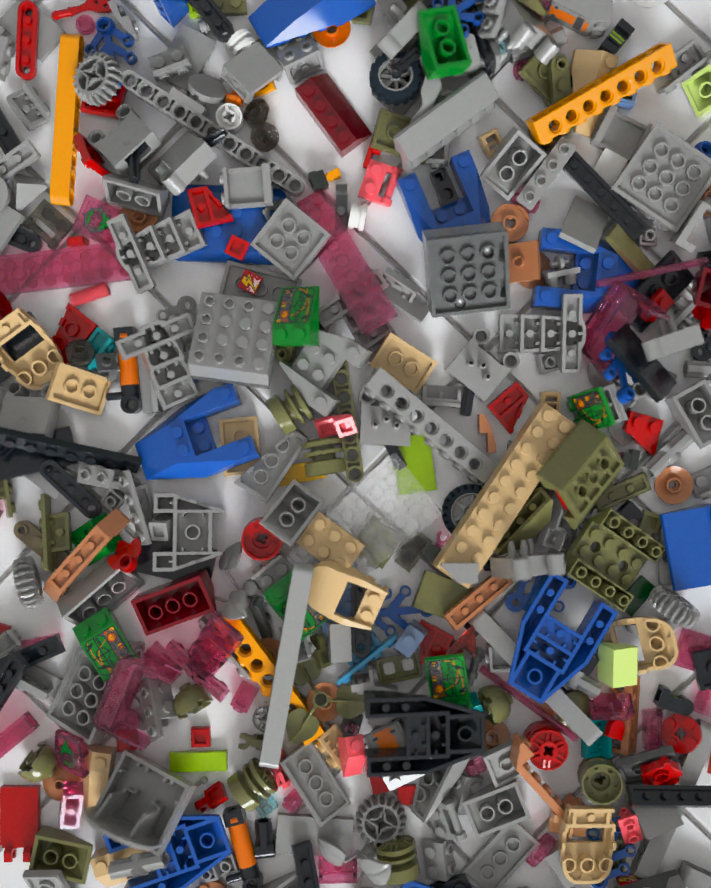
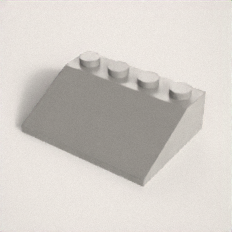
M78 647L46 717L89 745L102 742L134 672L126 668L104 682L83 648Z

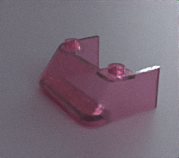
M615 282L611 285L585 323L587 334L582 353L602 374L603 370L608 368L613 360L612 358L607 362H603L599 357V352L606 347L604 339L609 332H617L626 323L630 326L637 315L645 319L650 318L652 315L666 320L671 318L652 299L622 282ZM616 369L617 376L615 377V379H619L618 371Z
M121 658L115 664L93 717L95 728L143 751L150 744L149 736L138 729L140 716L136 711L130 709L143 676L149 679L158 678L171 685L181 676L182 672L156 659Z

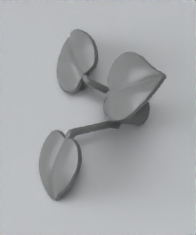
M591 361L589 363L588 378L594 388L609 383H615L616 387H621L620 384L616 383L619 380L617 369V376L615 378L607 380L603 376V370L608 368L611 361ZM668 371V373L674 378V380H676L677 375ZM639 382L633 385L628 384L634 390L635 397L625 410L626 413L627 410H631L638 399L646 396V394L651 398ZM624 421L608 426L610 435L622 447L627 446L633 441L632 436L622 429Z
M241 542L228 547L219 560V568L225 570V574L237 589V591L230 593L229 600L215 596V600L225 603L222 615L229 620L247 618V609L251 602V598L247 596L246 591L239 587L229 572L235 569L239 563L242 553Z
M320 837L318 838L317 842L321 855L328 863L334 866H342L343 862L347 863L357 856V863L360 865L362 872L355 888H359L365 874L375 884L385 885L391 875V863L375 860L377 853L374 845L366 843L361 851L356 850L353 855L346 858V853L340 847Z

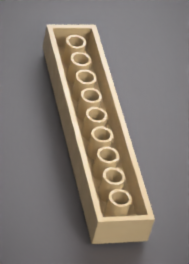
M547 403L537 404L431 565L450 578L452 576L441 566V562L479 563L480 573L540 480L536 473L576 424ZM459 583L468 589L472 585V583Z

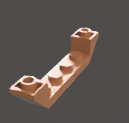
M118 508L114 509L88 533L46 580L43 591L57 603L69 591L71 583L107 543L123 531L131 520Z
M517 732L514 733L510 761L516 771L560 818H563L566 804L585 805L579 796L575 798L571 792L562 800L557 795H552L553 791L547 783H541L542 779L537 772L530 771L531 767L527 761L534 756L530 749L532 744L525 736L521 738Z

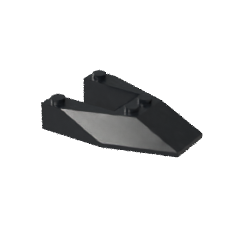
M364 691V713L366 719L405 717V747L365 749V771L367 777L427 775L485 753V712L426 695L392 691Z

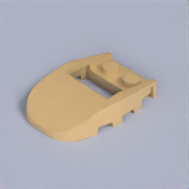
M19 306L0 320L1 367L6 372L9 371L16 377L15 380L27 389L41 390L45 383L51 382L57 361L64 363V357L44 326ZM31 325L44 340L15 361L2 345Z
M322 561L314 565L308 604L317 612L341 625L371 630L383 601L388 594L389 586L385 585V588L375 583V578L358 572V569L352 566L347 568L340 566V563ZM348 581L367 588L355 616L349 618L335 612Z
M623 617L613 620L602 639L603 642L618 643L615 626L636 624L644 657L643 661H638L639 674H647L648 671L656 669L659 671L669 668L678 658L679 647L676 634L672 626L660 617Z
M566 804L559 828V857L565 877L574 884L600 883L608 877L612 869L613 850H616L617 842L614 835L616 824L612 821V813H615V809L610 804ZM569 828H603L601 841H566Z

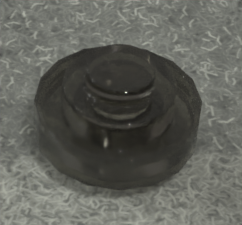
M262 98L253 100L246 106L243 119L250 126L262 124L267 120L270 106Z
M260 122L253 127L250 139L255 148L262 152H268L276 147L279 141V132L273 124Z
M75 339L67 344L65 355L71 364L84 366L94 359L95 349L90 341Z

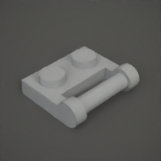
M444 799L430 817L438 840L456 839V841H463L467 838L455 810L456 804L454 799Z

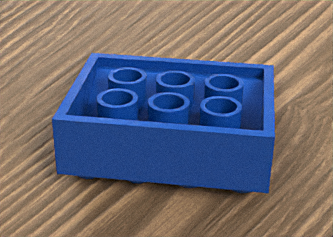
M703 503L660 514L673 591L711 585V503Z

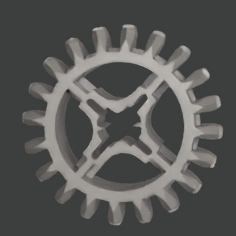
M103 51L89 53L88 57L83 56V62H78L80 66L78 69H75L76 75L73 76L75 80L72 84L75 87L74 91L82 101L89 105L98 107L101 104L106 105L107 100L112 101L113 95L117 96V89H121L119 83L123 82L120 77L122 74L121 66L114 57Z
M31 556L19 557L12 563L16 591L21 605L25 609L35 608L42 605L44 598L40 574L35 560Z
M656 585L649 593L648 601L653 608L680 627L691 629L698 622L700 617L698 609L675 591L664 585Z
M377 794V798L370 795V801L364 799V805L359 804V811L355 814L357 817L355 825L358 826L357 832L361 833V838H367L368 844L374 841V846L378 843L382 845L384 842L392 839L398 841L397 836L403 835L402 829L406 828L404 821L407 820L406 815H404L405 809L400 807L401 803L399 801L395 802L394 796L388 799V794H385L384 798H381L380 794ZM375 808H379V809H378L377 811H375V812L371 811V810H373V809H375ZM386 808L394 813L396 819L386 813ZM382 814H383L382 822H380V825H379L378 820H379V818L382 817ZM365 821L369 822V824L374 825L375 831L370 829Z

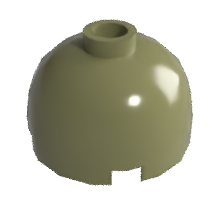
M186 683L179 688L180 692L174 698V710L178 719L181 720L188 717L187 713L195 714L210 705V701H213V698L202 686Z
M497 685L479 688V700L483 711L486 710L488 714L486 718L489 723L494 726L505 721L511 713L510 704H513L510 693H506L503 688Z
M44 741L37 744L40 747L37 751L33 752L31 750L19 767L22 771L18 772V774L30 782H39L46 777L50 778L56 771L57 755L55 750Z

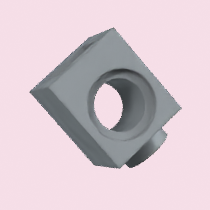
M158 514L148 522L150 539L152 541H169L173 538V515Z

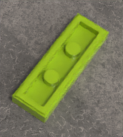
M227 750L171 751L169 753L170 771L228 770Z

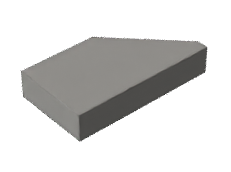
M441 562V566L457 583H479V563Z

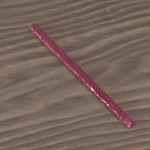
M708 257L599 279L596 280V287L599 288L707 265L709 260Z
M481 666L479 669L480 673L503 688L507 693L509 692L511 696L574 742L577 740L578 735L495 673H490L487 667Z

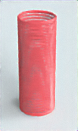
M103 282L90 288L70 293L69 299L73 307L95 301L97 298H104L111 295L107 283Z

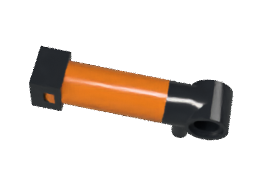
M133 326L113 328L114 341L116 342L136 334L137 328ZM117 349L121 392L107 393L106 400H121L120 406L125 413L137 414L142 411L138 359L135 356L123 361ZM134 399L136 406L131 410L128 407V402Z
M239 804L224 809L222 816L225 827L228 828L240 872L227 875L226 882L229 884L242 880L243 888H262L263 874L260 872L257 859L255 858L253 844L246 823V811ZM254 880L257 884L253 885L249 881Z

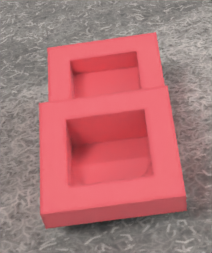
M351 414L332 415L314 419V424L320 438L337 434L341 438L358 433Z

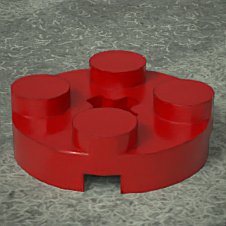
M673 714L664 720L661 728L662 739L666 746L672 745L676 753H690L700 745L702 729L691 716ZM679 728H682L687 733V735L683 736V739H680V736L677 735Z
M660 757L657 761L643 764L640 767L644 785H675L680 781L679 776L682 777L679 764L670 761L669 757Z

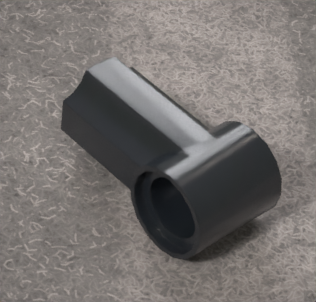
M267 817L259 818L254 822L256 836L255 858H275L276 846L272 835L271 819Z

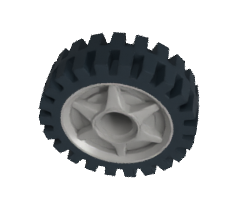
M475 484L458 486L450 491L444 499L442 519L451 534L482 489V486Z

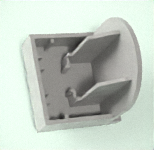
M124 750L96 806L84 808L82 817L88 824L104 835L130 847L147 850L160 857L165 851L197 785L134 750Z

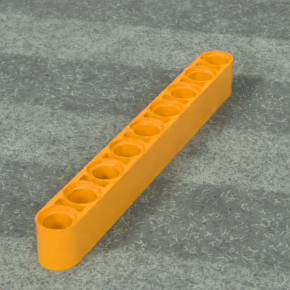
M62 33L60 36L50 181V202L52 205L72 206L74 203L77 149L73 137L79 132L81 99L74 91L75 87L72 84L75 81L73 78L76 75L75 69H78L80 66L78 62H83L84 39L79 34Z

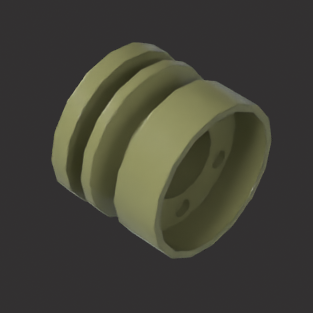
M294 384L290 386L293 392L292 396L285 389L283 390L285 400H282L277 394L266 400L271 413L285 435L297 429L296 419L303 425L306 424L303 418L304 414L307 415L310 421L315 419L312 407L307 404Z
M318 438L301 445L302 450L311 449V452L303 454V457L312 458L313 462L305 464L306 477L346 471L345 459L335 457V454L343 451V448H334V445L342 443L341 438Z
M602 756L584 758L579 764L577 775L585 796L591 802L598 805H609L617 801L622 794L623 780L613 761Z
M256 757L249 760V764L243 765V771L237 770L227 779V785L231 794L239 805L248 812H252L260 806L263 801L262 798L268 799L271 794L278 791V785L274 776L268 768L258 767L259 759Z
M398 835V841L392 839L384 842L382 845L378 843L375 846L378 861L391 863V875L386 884H406L419 877V863L417 857H415L417 854L416 844L412 836Z

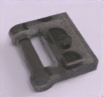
M45 198L23 223L27 229H31L47 243V247L52 251L58 248L60 242L75 226ZM37 219L42 221L56 235L51 238L36 224Z

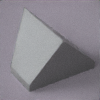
M22 174L15 175L12 178L13 205L18 212L23 210L48 188L46 183L39 178Z

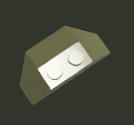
M543 487L533 490L495 548L497 555L500 556L508 553V541H514L516 550H519L521 540L533 539L551 521L553 499Z

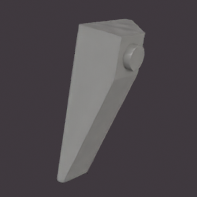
M469 759L420 777L419 786L415 789L411 812L423 823L429 820L462 775Z

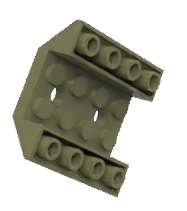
M580 420L538 470L536 476L544 488L558 492L570 510L566 512L564 518L572 530H576L619 476L624 462L606 434L585 420Z
M607 508L587 521L567 551L566 574L622 612H625L634 598L632 594L627 592L628 588L646 561L649 560L656 564L666 548L613 509ZM597 542L596 549L591 551V544ZM624 561V567L618 569L619 563Z

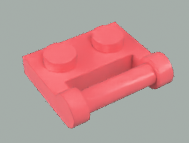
M370 159L358 197L391 207V198L398 177L402 175L403 170L399 167ZM389 173L391 177L385 195L380 197L379 193L385 175Z

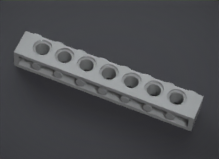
M381 367L375 368L361 386L365 389L364 393L368 397L376 398L384 410H390L394 413V418L402 424L406 423L414 435H420L424 438L423 442L427 446L436 448L439 451V456L445 460L449 459L453 463L452 466L459 472L463 471L468 475L467 479L472 483L484 484L496 468L497 464ZM382 386H386L388 389L386 396L381 393ZM398 398H400L403 402V406L401 408H398L396 405V400ZM413 410L417 413V419L415 421L411 418V413ZM427 423H430L432 426L430 433L426 431ZM442 435L446 437V443L444 445H442L440 442V438ZM457 447H459L460 449V455L458 457L455 455V449ZM471 459H473L475 463L472 469L469 466V462Z

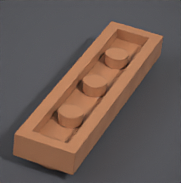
M490 575L445 612L443 616L453 630L457 631L514 582L512 579L496 578Z

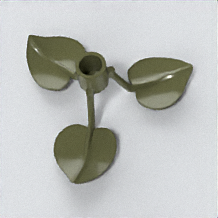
M313 655L311 660L297 663L294 683L299 686H303L307 682L315 693L312 697L314 706L309 713L303 708H297L288 715L286 729L290 743L304 742L316 734L319 728V720L312 716V713L317 707H325L328 702H337V713L346 719L355 718L364 711V694L352 693L350 685L342 686L337 690V699L328 698L325 692H318L311 680L319 677L321 669H317Z

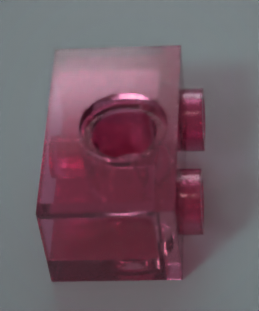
M63 781L59 808V829H79L84 796L83 781Z

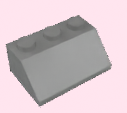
M115 173L103 176L102 180L107 203L163 218L170 201L168 188L147 183L143 180H140L139 183H131L129 177L126 176L124 178L122 175Z

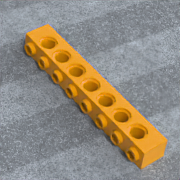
M660 42L525 120L533 142L546 145L552 142L553 138L557 135L569 132L571 127L585 123L588 117L602 113L603 109L607 106L615 105L620 102L621 98L635 94L638 88L652 84L657 77L669 74L671 69L677 66L671 43ZM603 91V92H604V95H603V97L600 99L601 92ZM585 101H587V105L583 109V104ZM570 110V116L566 119V114ZM553 120V126L549 129V124Z
M221 615L214 623L216 633L220 637H224L227 641L226 646L228 649L237 654V660L242 667L246 666L249 670L250 678L254 682L257 681L261 686L262 694L270 698L273 679L266 680L263 676L271 674L274 677L276 661L244 618L229 620ZM236 628L239 630V634L232 635L229 630ZM249 644L251 648L249 650H243L241 648V645ZM254 659H260L262 661V664L255 665L252 661ZM293 685L290 704L295 705V709L303 708L309 713L305 699ZM319 721V728L316 734L303 742L305 746L325 733L324 725L321 721Z

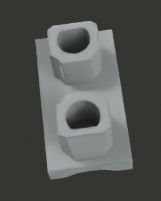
M561 254L556 255L554 261L549 263L550 268H555L541 271V277L545 278L546 287H559L558 277L563 276V284H576V273H581L580 267H574L573 265L565 266L570 263L569 259H564Z
M677 296L673 300V305L677 309L674 312L668 309L663 316L659 317L661 320L664 319L668 325L667 318L672 316L677 328L681 330L684 326L688 328L693 325L690 319L694 315L691 311L697 305H694L693 300Z

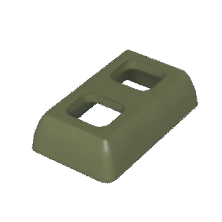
M414 652L410 657L413 660L414 669L408 671L403 670L402 660L406 658L402 655L376 660L380 684L386 685L422 677L418 653ZM393 662L396 670L395 673L386 675L383 664Z

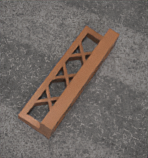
M638 676L637 685L626 686L622 692L618 688L610 687L608 719L618 717L625 725L623 739L620 741L621 748L613 747L612 738V752L625 756L636 753L641 676ZM618 698L623 703L621 711L615 706V700Z

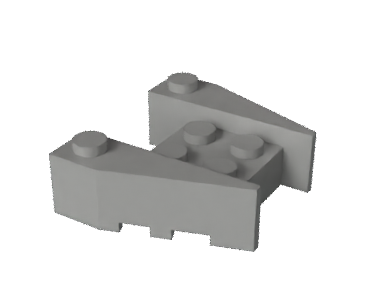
M319 330V346H304L293 365L285 361H280L279 365L310 407L323 416H332L341 399L327 390L328 386L345 360L355 367L363 368L373 351L357 340Z
M154 493L153 513L173 514V552H153L152 572H175L224 555L223 551L213 552L214 514H225L223 509L174 493Z

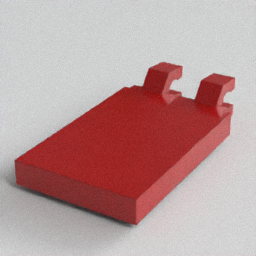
M2 785L0 787V845H2V848H5L4 862H12L16 858V848H24L23 862H30L35 835L40 830V785Z

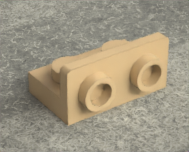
M332 723L325 730V733L314 741L316 749L327 757L326 761L333 769H342L337 737L345 735L335 723Z

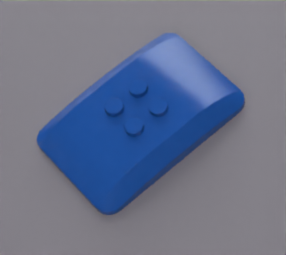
M187 185L181 194L172 195V217L191 209L187 189L207 186L213 196L222 203L221 192H224V185ZM273 188L274 202L287 197L283 190ZM223 204L222 206L233 216V222L201 228L208 245L175 259L181 262L227 263V260L241 264L275 266L251 245L243 261L224 253L232 235L251 244L267 223L262 212L266 207L228 210L225 204ZM272 209L270 210V217H271V216L274 214V212H275V211L272 210Z

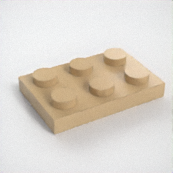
M389 331L368 364L373 368L381 367L401 385L417 395L438 362Z
M57 361L45 399L101 416L106 401V394L109 392L112 381L107 382L106 377Z
M257 416L219 419L221 446L251 435L255 439L261 456ZM261 457L224 471V477L243 475Z
M321 511L317 512L296 542L321 562L333 561L347 568L354 564L366 547L364 543Z

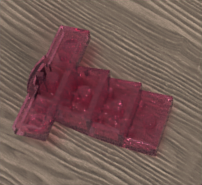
M215 611L209 617L207 624L201 629L189 653L181 643L176 642L174 639L167 644L164 652L195 683L206 689L221 703L230 690L223 681H219L214 675L231 658L245 637Z

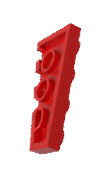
M68 303L65 308L67 309L63 318L61 317L58 324L60 326L52 339L64 357V364L70 365L91 334L99 326L76 307H73L72 304Z

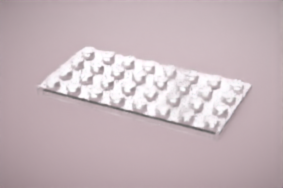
M396 452L321 511L366 545L352 565V567L357 568L358 572L367 575L443 515V512ZM301 535L291 547L282 542L279 552L282 553L291 568H293L294 562L313 565L321 562L296 543ZM348 581L344 592L354 584Z

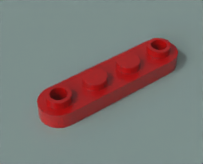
M29 0L19 4L17 14L15 71L25 81L35 78L38 59L40 13L38 7ZM30 69L29 73L25 74V70Z

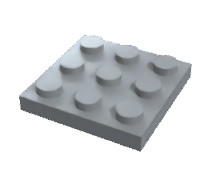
M285 198L250 245L296 282L332 235Z

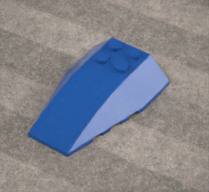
M266 0L248 17V20L266 49L291 42L292 38L298 36L303 38L308 36V33L317 30L319 32L327 30L326 27L343 25L376 6L375 0Z

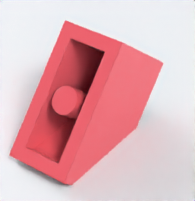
M363 734L337 737L343 777L362 774L365 761Z

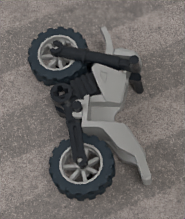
M443 0L444 6H447L448 0ZM486 0L477 1L463 13L478 12L477 8L481 7L483 9ZM460 21L461 24L464 23L469 26V35L465 40L472 64L463 74L453 75L452 77L458 79L470 75L481 68V71L486 72L490 79L491 74L497 73L501 66V53L499 49L501 42L497 40V37L504 27H501L496 38L482 39L478 35L481 26H475L473 22ZM420 44L416 45L407 54L405 51L398 52L391 60L385 53H382V56H378L375 59V63L371 65L369 73L370 88H372L373 95H376L377 99L380 102H385L386 105L394 104V106H399L402 103L403 105L407 104L410 99L413 100L416 93L420 90L422 79L420 109L413 116L410 124L436 106L441 96V80L444 77L427 80L421 58ZM388 70L390 75H385L383 72ZM381 79L390 81L386 85H384Z

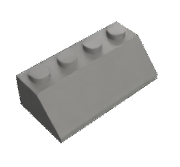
M106 559L59 599L57 605L62 617L77 626L105 607L111 612L114 611L142 587L145 582L137 572H134L135 570L130 573H124L120 569H113L109 566Z

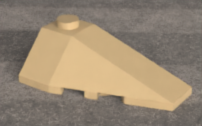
M574 50L570 64V76H572L573 84L571 94L617 68L619 56L603 50ZM603 91L601 92L600 99H601V98L603 97V95H604V92H603ZM587 101L584 102L583 109L586 107ZM600 114L592 115L586 119L585 123L573 126V132L591 138Z
M79 742L76 764L85 808L96 806L114 771L117 747L98 744L89 745Z
M104 847L94 852L90 863L95 878L107 888L123 883L131 877L112 880L108 873L110 861L129 858L130 855L136 853L150 852L128 847L109 854L107 847Z

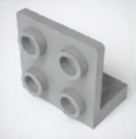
M309 33L306 37L300 38L298 36L292 38L291 42L273 47L291 85L325 69L320 50Z

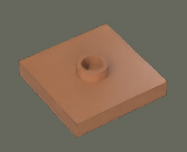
M533 240L508 244L510 284L541 280L539 241Z

